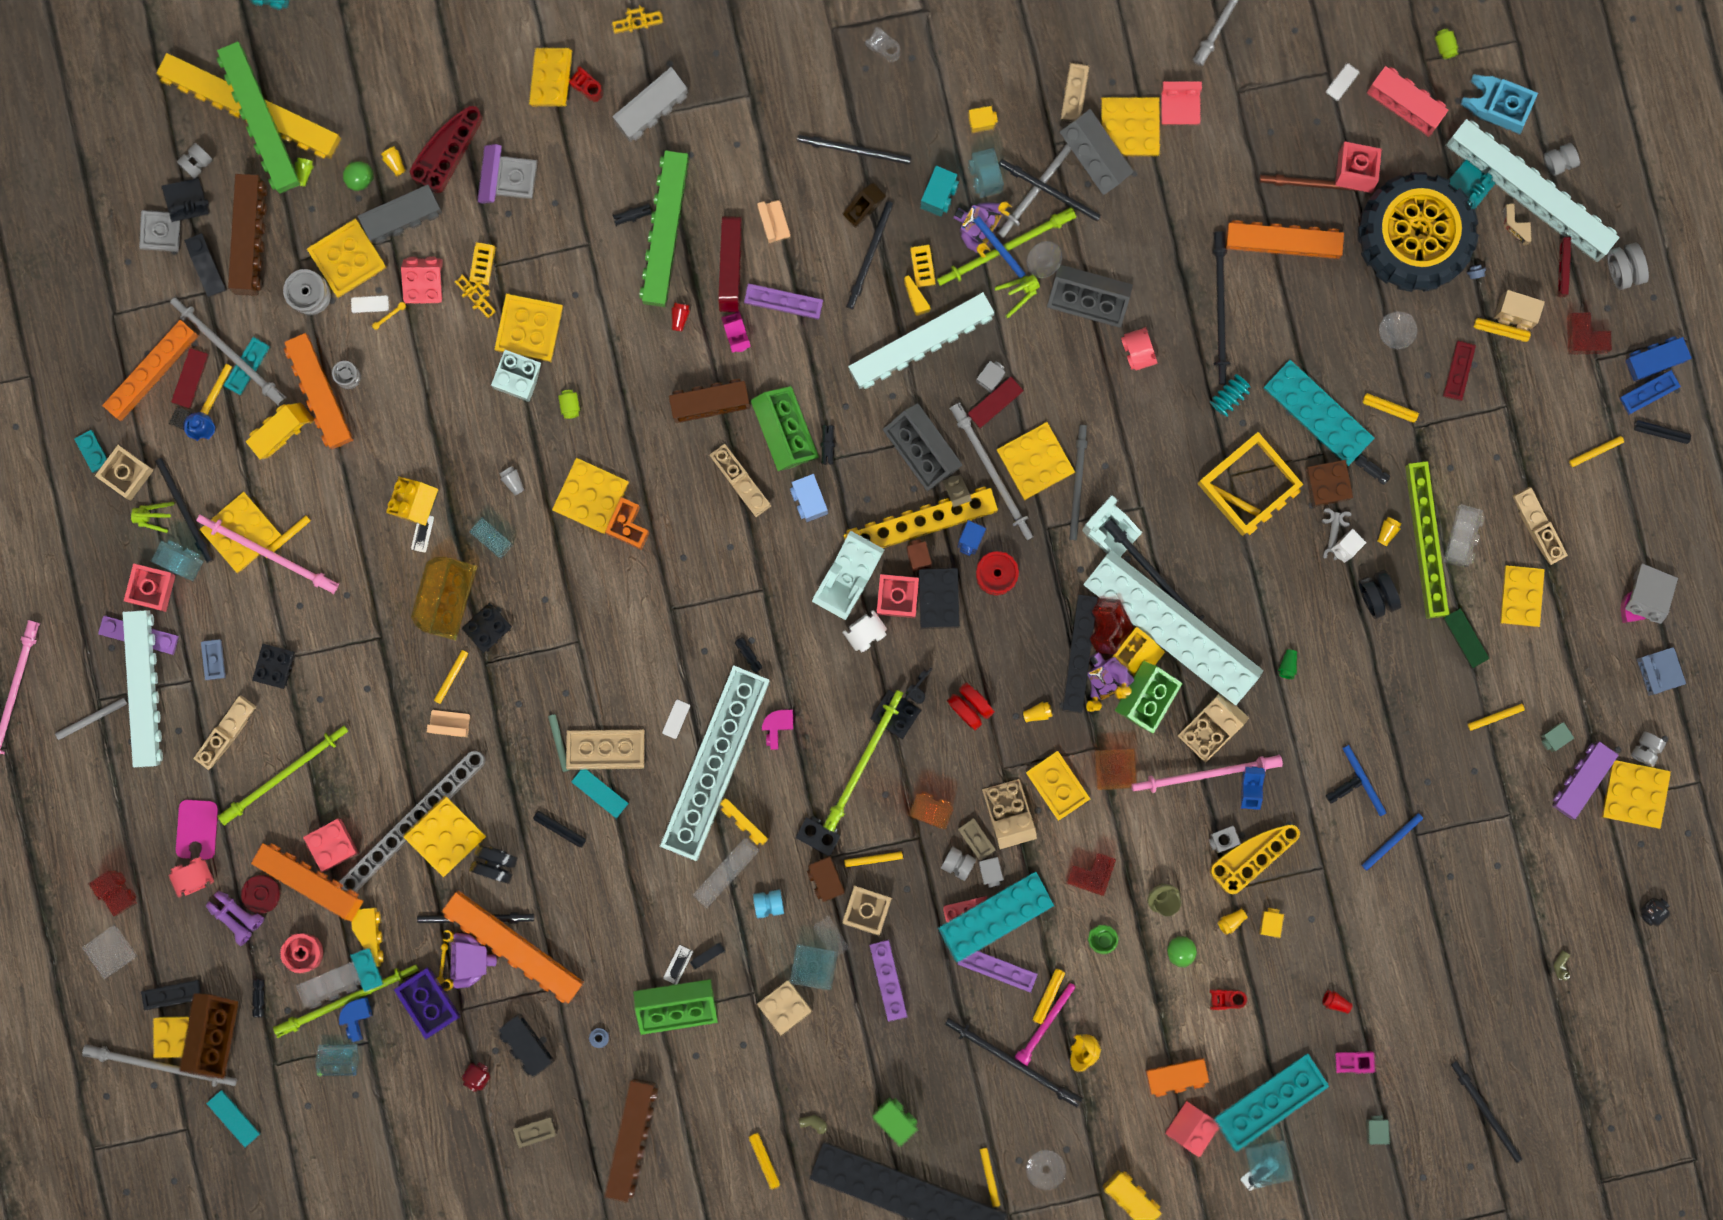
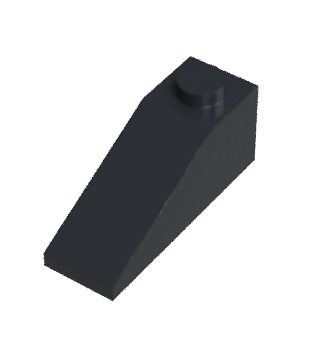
M199 234L184 240L207 296L211 297L226 291L207 237Z

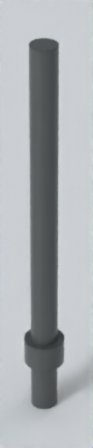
M1079 425L1078 440H1076L1075 446L1077 448L1069 540H1077L1084 454L1088 442L1086 441L1087 425Z

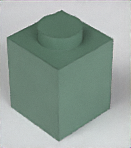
M1564 722L1557 724L1541 735L1543 746L1551 752L1558 750L1574 739Z
M1373 1115L1371 1119H1366L1367 1143L1370 1145L1390 1144L1389 1121L1383 1119V1115Z

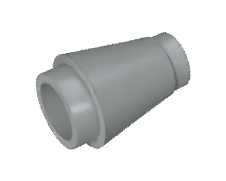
M513 466L499 473L501 476L500 480L515 496L525 490L517 469H514Z

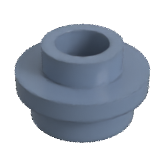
M1481 265L1471 266L1470 270L1467 271V275L1470 276V279L1484 277L1486 267H1481Z
M597 1028L590 1033L589 1041L592 1046L602 1048L608 1043L609 1035L604 1029ZM596 1035L602 1036L601 1042L596 1041Z

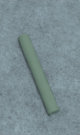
M556 714L550 715L548 718L562 772H567L570 770L566 769V752Z

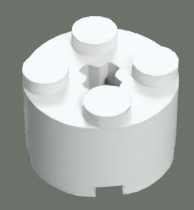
M874 610L870 611L872 613L871 616L868 617L865 614L849 626L850 631L846 632L844 630L842 632L855 651L860 650L862 653L871 646L869 643L874 639L879 641L887 635L885 633L887 630L886 626Z

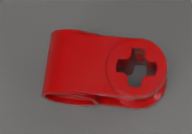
M578 67V71L569 79L568 84L590 101H599L603 97L601 85L583 68ZM591 88H598L596 94H589Z
M1209 990L1212 1002L1210 1010L1237 1009L1244 1007L1247 1003V996L1242 991ZM1235 994L1243 996V1002L1239 1005L1233 1003V996Z

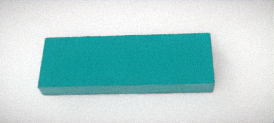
M253 336L240 358L256 372L271 347ZM236 364L223 386L241 396L252 378Z
M581 769L571 781L616 819L629 804L587 769Z
M223 1090L206 1103L244 1147H247L260 1135V1132Z

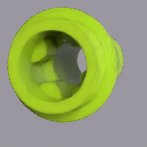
M297 158V162H295V172L300 181V186L306 187V182L313 169L312 160Z

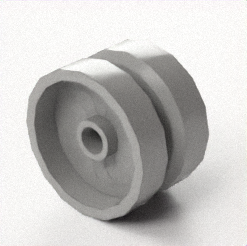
M1637 242L1625 245L1624 250L1620 247L1609 250L1607 253L1608 267L1613 282L1619 290L1630 288L1632 282L1635 285L1648 282L1649 272L1646 258Z
M308 269L297 270L291 273L283 287L286 302L293 309L306 315H316L324 311L331 299V288L328 282L316 272Z

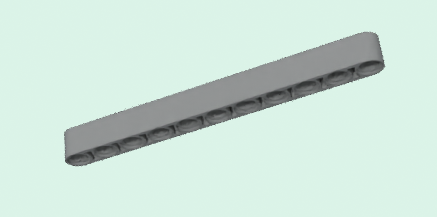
M477 751L468 753L339 881L343 884L342 888L346 891L349 890L346 882L351 878L355 881V887L352 890L357 892L407 842L403 837L402 826L408 823L412 827L418 822L416 812L423 810L426 814L432 808L429 802L432 796H437L439 801L445 795L451 799L484 766L485 756ZM474 755H479L480 763L474 766L471 763V758ZM461 768H464L467 772L464 779H459L457 776V772ZM447 782L453 785L450 793H446L443 790V786ZM391 837L397 840V845L394 848H390L388 845V840ZM377 851H381L383 854V859L380 862L374 859V854ZM363 865L369 867V873L366 876L360 873V868Z

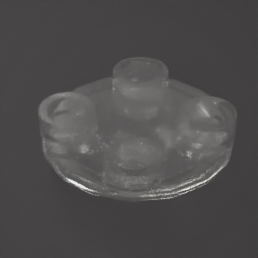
M1397 311L1389 313L1383 318L1380 323L1379 334L1385 345L1393 349H1403L1414 342L1418 329L1412 315Z

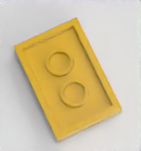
M535 48L529 105L566 106L572 56L571 49Z
M1507 565L1504 567L1500 624L1540 627L1545 569Z
M1058 751L1026 772L1058 821L1090 800V797Z
M725 798L720 803L723 806L721 811L729 818L733 816L737 820L735 824L742 831L747 829L751 833L749 838L755 844L761 843L764 845L769 840L728 799Z

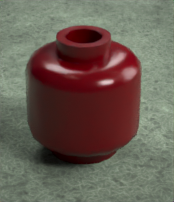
M480 1062L477 1065L469 1064L461 1077L462 1085L475 1093L477 1090L482 1091L491 1077L487 1072L488 1067Z

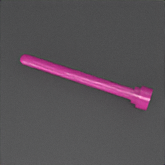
M1068 984L1025 1049L1022 1048L1014 1056L1026 1066L1031 1061V1052L1074 991V984Z

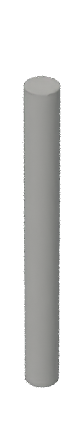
M123 697L55 733V735L60 740L127 705L128 702Z

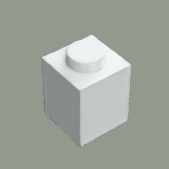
M1352 529L1331 550L1338 559L1345 563L1366 542Z

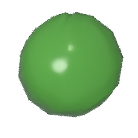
M362 161L350 163L343 172L344 183L354 191L366 189L374 179L372 168L369 164Z
M1098 925L1089 932V945L1096 953H1111L1117 947L1118 935L1111 926Z
M1178 936L1170 941L1167 947L1169 961L1173 965L1187 967L1195 960L1197 950L1191 939L1186 936Z

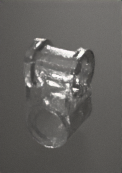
M875 27V32L868 40H865L864 44L890 62L897 61L901 53L899 43L889 37L883 30ZM891 47L897 49L894 54L887 53V50Z

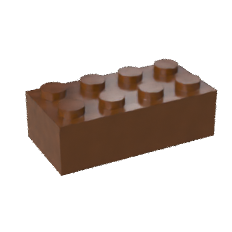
M734 379L729 381L730 384L722 385L719 382L711 384L710 388L703 389V386L691 388L692 391L684 392V390L672 392L673 395H669L674 422L680 423L751 409L745 381Z
M210 994L193 995L179 1072L206 1078L224 1079L238 1001Z

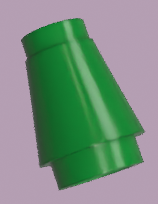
M1286 650L1278 669L1280 677L1294 679L1295 675H1297V651Z

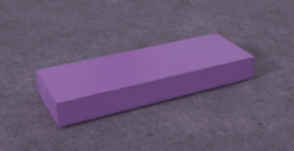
M487 145L484 148L478 202L480 203L495 201L501 145Z

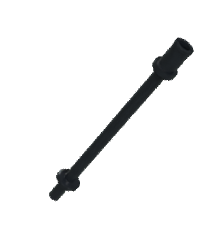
M1218 231L1213 232L1214 249H1212V254L1216 257L1218 361L1214 362V366L1218 367L1219 384L1223 385L1226 384V366H1231V363L1226 361L1224 256L1227 254V249H1225L1226 232Z
M1112 518L1106 522L1103 527L1113 536L1115 543H1122L1170 597L1202 621L1205 616L1200 615L1198 617L1127 539V532L1123 531Z
M950 1018L945 1022L946 1026L960 1034L958 1039L961 1040L963 1037H966L1055 1092L1056 1096H1058L1057 1099H1063L1075 1108L1079 1106V1103L1075 1102L1073 1098L1081 1102L1083 1097L1069 1090L1068 1086L1055 1084L969 1031V1024L963 1027Z

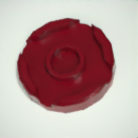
M256 875L244 883L241 890L242 902L249 911L256 914H265L272 911L278 905L281 897L278 883L266 875Z

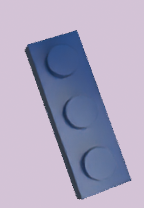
M1671 370L1619 399L1629 415L1681 386Z

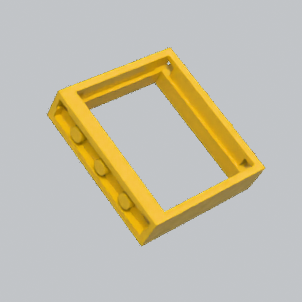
M1259 432L1197 483L1242 536L1246 533L1251 535L1258 529L1256 524L1260 521L1265 523L1272 517L1271 512L1275 508L1279 511L1287 504L1285 500L1290 496L1292 499L1301 492L1299 488L1304 485ZM1258 444L1293 486L1250 523L1245 525L1210 483L1254 445Z

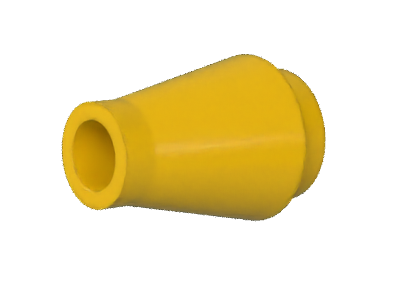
M391 147L381 153L382 160L394 172L396 177L406 172L399 150Z
M1387 517L1386 521H1383L1377 542L1388 546L1390 541L1401 530V523Z
M1042 701L1032 708L1023 711L1026 723L1049 720V717L1053 716L1049 702L1044 703Z
M1240 909L1221 917L1217 923L1221 931L1227 935L1229 933L1232 934L1248 917Z

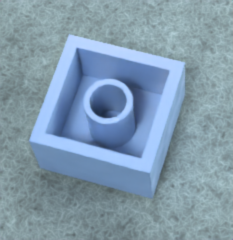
M814 474L792 482L793 487L790 488V492L794 501L798 500L800 504L797 506V510L801 519L805 518L806 522L828 514Z

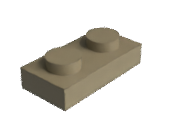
M961 474L943 480L953 507L972 501Z
M974 818L958 829L979 861L996 851Z
M551 1117L513 1129L519 1148L557 1136Z

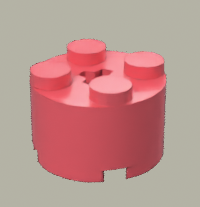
M1146 327L1124 334L1125 337H1122L1121 340L1125 351L1130 352L1127 359L1131 370L1135 369L1137 371L1158 364Z
M201 857L191 860L190 864L186 867L179 865L172 868L169 875L178 898L182 896L181 893L183 892L186 896L205 888V884L208 881L210 885L214 883L205 860H201Z
M311 934L292 935L281 948L283 964L295 973L310 972L317 968L323 959V946L319 939ZM302 948L303 951H306V955L303 958L302 955L298 954V951H302Z

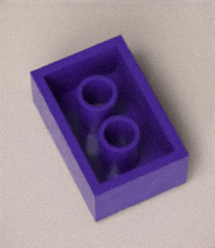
M426 968L394 989L425 1039H428L461 1017L430 968Z

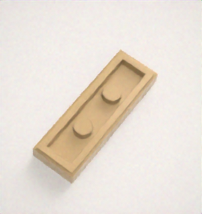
M1070 63L1061 120L1072 122L1081 115L1089 66Z

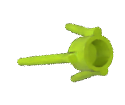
M1033 274L995 287V290H1000L1020 283L1019 287L1009 291L1008 294L1012 295L1020 290L1028 293L1006 315V318H1009L1029 298L1037 294L1036 290L1040 288V285Z
M175 503L140 505L139 508H133L131 512L132 523H138L139 527H147L167 533V529L146 522H149L150 517L170 518L171 514L150 513L149 510L173 506Z

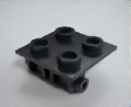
M199 178L161 186L171 222L209 215L207 208L209 206L208 200L204 198Z
M489 602L461 629L485 653L490 651L489 649L494 643H498V639L501 640L502 636L508 631L510 632L512 626Z
M262 644L252 681L284 689L288 685L289 676L287 675L291 674L288 671L292 669L290 665H292L295 658L294 651Z
M932 668L928 671L924 669L917 678L919 680L917 685L912 684L905 692L907 695L906 701L910 698L917 704L924 702L925 694L918 687L930 674Z
M888 690L870 717L874 723H880L886 711L883 705L889 706L895 694L891 690ZM901 697L895 709L899 714L892 715L885 729L903 740L922 710Z

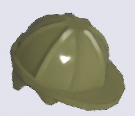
M1160 883L1154 886L1147 898L1150 909L1165 917L1177 913L1182 904L1179 890L1169 884Z

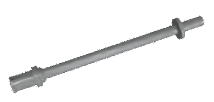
M1229 0L1207 40L1201 41V47L1193 58V62L1201 66L1204 65L1210 52L1214 51L1213 43L1238 0Z
M1068 144L1065 145L1039 180L1044 183L1049 180L1070 153L1071 148ZM1034 186L1013 214L1005 215L1007 221L997 233L1000 237L1004 238L1013 225H1020L1018 218L1041 189Z
M176 297L171 300L170 303L182 313L180 319L183 321L188 319L262 388L264 396H268L278 407L287 400V397L275 387L276 385L273 382H266L193 314L194 308L192 306L185 307Z
M961 403L955 404L950 410L958 422L957 426L965 430L1016 520L1012 525L1019 526L1026 540L1033 538L1031 531L1025 523L1028 517H1022L971 427V417L967 416Z
M85 1044L82 1052L83 1057L99 1059L100 1062L109 1059L212 1081V1086L214 1087L218 1083L236 1086L237 1078L227 1076L224 1079H213L179 1072L180 1066L110 1052L108 1047L105 1046L100 1048Z

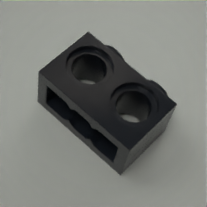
M813 816L810 819L806 817L795 838L830 856L841 837L838 835L839 830L835 829L832 832L820 825L821 820ZM808 825L815 826V835L807 836L805 828ZM825 834H830L833 837V843L829 846L822 843V837Z

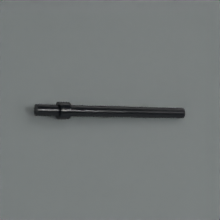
M798 135L797 142L810 144L815 148L825 147L909 165L911 157L824 140L819 136Z
M1001 159L998 163L1000 167L1011 172L1012 176L1022 178L1095 221L1100 219L1101 215L1028 174L1022 170V167L1014 166L1004 159Z
M886 201L855 285L851 287V295L846 305L848 309H854L857 298L861 296L863 291L862 285L894 204L890 201Z
M163 459L156 460L155 462L196 541L195 545L198 551H201L206 563L212 562L214 559L208 549L209 545L206 539L202 538Z
M519 912L492 914L500 921L510 922L511 924L534 922V914H519ZM444 915L417 916V923H457L456 921H449Z
M1457 1060L1452 1062L1450 1065L1457 1074L1460 1084L1465 1086L1516 1163L1520 1162L1522 1157L1471 1083L1468 1073L1463 1071Z

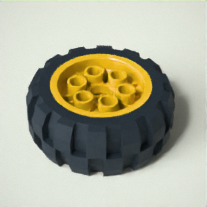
M1411 172L1407 176L1399 175L1377 189L1366 203L1360 216L1358 242L1361 243L1363 250L1361 254L1367 266L1371 265L1377 272L1375 276L1386 284L1390 282L1396 285L1397 289L1409 292L1413 290H1422L1423 292L1434 290L1453 280L1470 262L1479 236L1476 233L1478 219L1475 209H1471L1467 202L1469 200L1468 196L1461 188L1457 190L1450 185L1451 180L1440 175L1436 177L1428 176L1426 172ZM1417 204L1423 205L1422 211H1420ZM1407 209H1413L1415 216L1410 217L1406 212ZM1427 209L1433 210L1434 213H1435V216H1434V217H1429V216L1426 214V210H1427ZM1396 212L1404 220L1393 218L1392 215ZM1439 216L1443 219V221L1438 222L1435 220ZM1397 225H1403L1405 233L1398 232ZM1435 227H1443L1444 234L1437 233ZM1420 229V235L1416 236V230ZM1402 238V243L1395 248L1391 241ZM1437 239L1446 242L1444 248L1438 243ZM1406 242H1413L1415 249H1408ZM1426 242H1431L1434 245V250H1428L1425 246ZM1418 250L1422 252L1423 261L1416 260Z

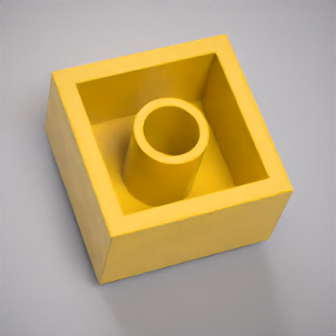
M189 1016L153 1018L154 1058L182 1057Z

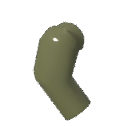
M1563 950L1554 962L1553 967L1557 978L1565 981L1570 977V972L1567 971L1565 965L1570 955Z
M817 1115L799 1118L801 1128L812 1126L817 1130L818 1134H824L827 1131L826 1122Z

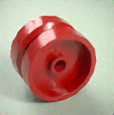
M996 551L982 557L977 565L975 575L981 590L989 595L999 596L1012 590L1018 580L1019 570L1013 557L1007 553ZM1000 570V576H995L994 571Z
M965 682L959 688V693L965 700L963 701L958 695L953 694L946 702L969 727L976 731L982 725V721L976 713L978 712L984 719H989L995 712L987 700Z

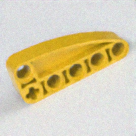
M1294 825L1282 826L1260 833L1242 842L1211 865L1210 875L1226 893L1237 894L1298 840L1300 836L1299 829ZM1288 828L1293 829L1295 832V836L1292 839H1288L1285 836ZM1274 841L1280 844L1278 852H1273L1271 849V844ZM1259 854H1263L1266 857V862L1263 865H1259L1256 861ZM1217 865H1221L1224 868L1222 876H1217L1214 873ZM1245 867L1251 869V876L1249 878H1245L1242 875V869ZM1229 881L1236 882L1235 890L1228 889V887L1230 886L1228 883Z

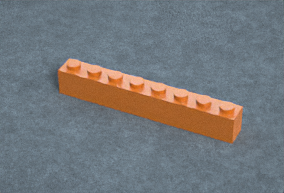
M459 890L442 912L445 913L444 917L446 919L459 923L461 925L460 928L468 934L471 932L476 936V940L482 945L487 944L493 948L492 952L499 957L504 956L512 967L522 969L524 971L523 974L527 978L540 982L539 986L544 990H551L556 994L555 998L560 1002L564 1003L566 1001L569 1004L583 985V980Z

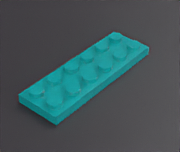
M1291 360L1263 388L1341 461L1346 460L1347 467L1374 440V437Z
M1033 872L938 927V930L955 962H960L1052 908L1054 904L1037 872Z
M1305 1054L1213 1119L1234 1152H1237L1327 1089L1329 1085L1309 1054Z

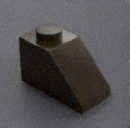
M872 183L861 190L842 215L856 228L880 205L886 195Z

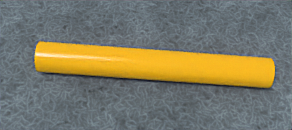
M225 364L200 412L209 413L233 368L232 366Z
M1619 436L1569 460V464L1571 467H1575L1624 443V439L1622 436Z
M1211 484L1226 501L1256 517L1260 514L1261 510Z
M305 515L266 549L275 552L311 520Z
M461 650L436 695L435 702L441 704L469 653Z
M1521 703L1467 725L1469 730L1472 731L1525 711Z
M901 851L846 859L844 862L845 867L900 860L903 859Z
M987 1147L980 1149L992 1207L1000 1206L988 1149Z

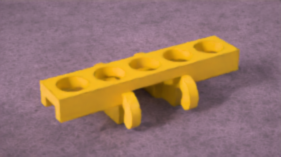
M639 5L638 9L630 10L627 8L626 15L629 14L627 19L612 22L614 33L628 30L633 32V29L642 27L648 29V26L663 23L661 12L645 15V13H642L644 8H641V5ZM640 12L641 17H631V14ZM654 16L660 17L659 20L653 21ZM637 19L640 20L641 25L635 26L634 21ZM622 24L623 28L616 29L615 26Z
M461 275L455 281L464 292L461 296L463 298L468 296L476 304L472 307L473 309L479 308L488 319L497 312L484 298L489 296L490 290H486L481 285L482 281L476 282V285L473 286L464 275ZM462 279L466 282L465 286L460 284ZM477 288L483 292L482 295L476 290ZM478 293L479 299L473 300V294ZM483 302L486 304L485 307H481L480 305ZM487 307L492 310L491 314L485 312Z

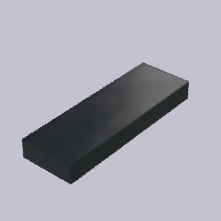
M200 980L141 991L144 1011L190 1002L193 1000L194 994H202Z

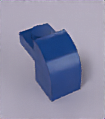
M1245 767L1241 783V808L1261 809L1265 768Z
M368 997L348 1003L340 1013L339 1025L348 1024L346 1033L348 1039H352V1042L363 1039L358 1020L373 1016Z

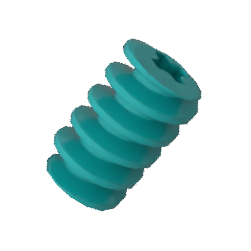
M1238 374L1234 375L1235 380L1230 379L1228 381L1230 386L1224 385V391L1219 390L1218 396L1212 397L1213 402L1209 401L1220 414L1226 417L1229 416L1226 411L1227 409L1234 411L1232 404L1239 406L1238 398L1244 401L1243 393L1250 394L1248 388H1251L1250 385Z

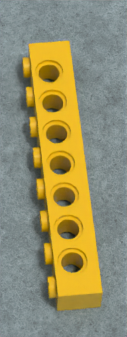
M981 487L976 489L974 494H970L971 500L977 499L980 502L981 506L978 509L971 508L970 502L959 505L962 508V513L955 515L951 511L953 505L949 498L938 501L939 505L931 507V504L920 507V511L914 513L912 510L901 513L902 516L894 518V516L884 518L883 523H868L861 530H858L857 527L846 531L847 534L843 536L844 540H846L850 531L859 536L867 534L871 539L870 542L881 548H886L968 522V520L971 521L996 513L998 509L991 488ZM941 511L944 514V518L937 521L933 518V513ZM917 517H923L926 523L919 527L915 524L914 520ZM898 523H905L907 530L905 532H898L896 525ZM882 528L887 529L889 535L886 538H880L878 531Z

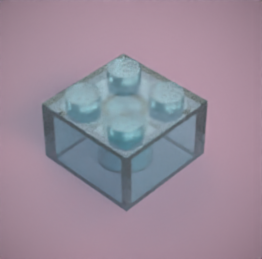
M994 148L972 153L968 168L970 175L975 177L973 182L975 193H979L980 198L1002 193L1004 182Z
M170 540L167 543L161 541L151 562L194 582L204 562L199 559L200 555L187 548L185 551H182L183 546Z
M797 944L790 983L832 990L838 951Z
M1283 1139L1244 1147L1254 1188L1294 1180L1286 1143Z

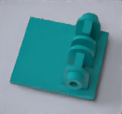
M1467 159L1449 179L1451 180L1450 185L1457 190L1461 188L1468 196L1469 200L1467 202L1471 209H1475L1496 182L1492 180L1493 176L1491 174H1484Z

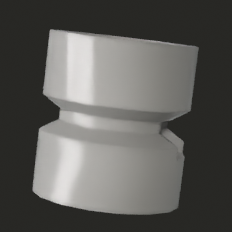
M194 143L188 149V154H183L176 162L195 179L202 172L201 168L207 167L213 159L198 144ZM192 158L198 162L195 166L190 163Z
M1572 143L1561 146L1559 151L1553 149L1544 154L1547 168L1553 176L1563 173L1565 168L1570 170L1580 165L1578 153Z
M340 361L332 369L333 379L344 389L355 388L361 380L360 371L349 361Z
M1644 731L1639 739L1640 745L1635 746L1631 757L1644 765L1654 767L1658 760L1657 754L1662 753L1666 742Z
M952 846L941 869L948 873L955 872L956 877L965 881L976 859L968 854L963 856L962 851Z

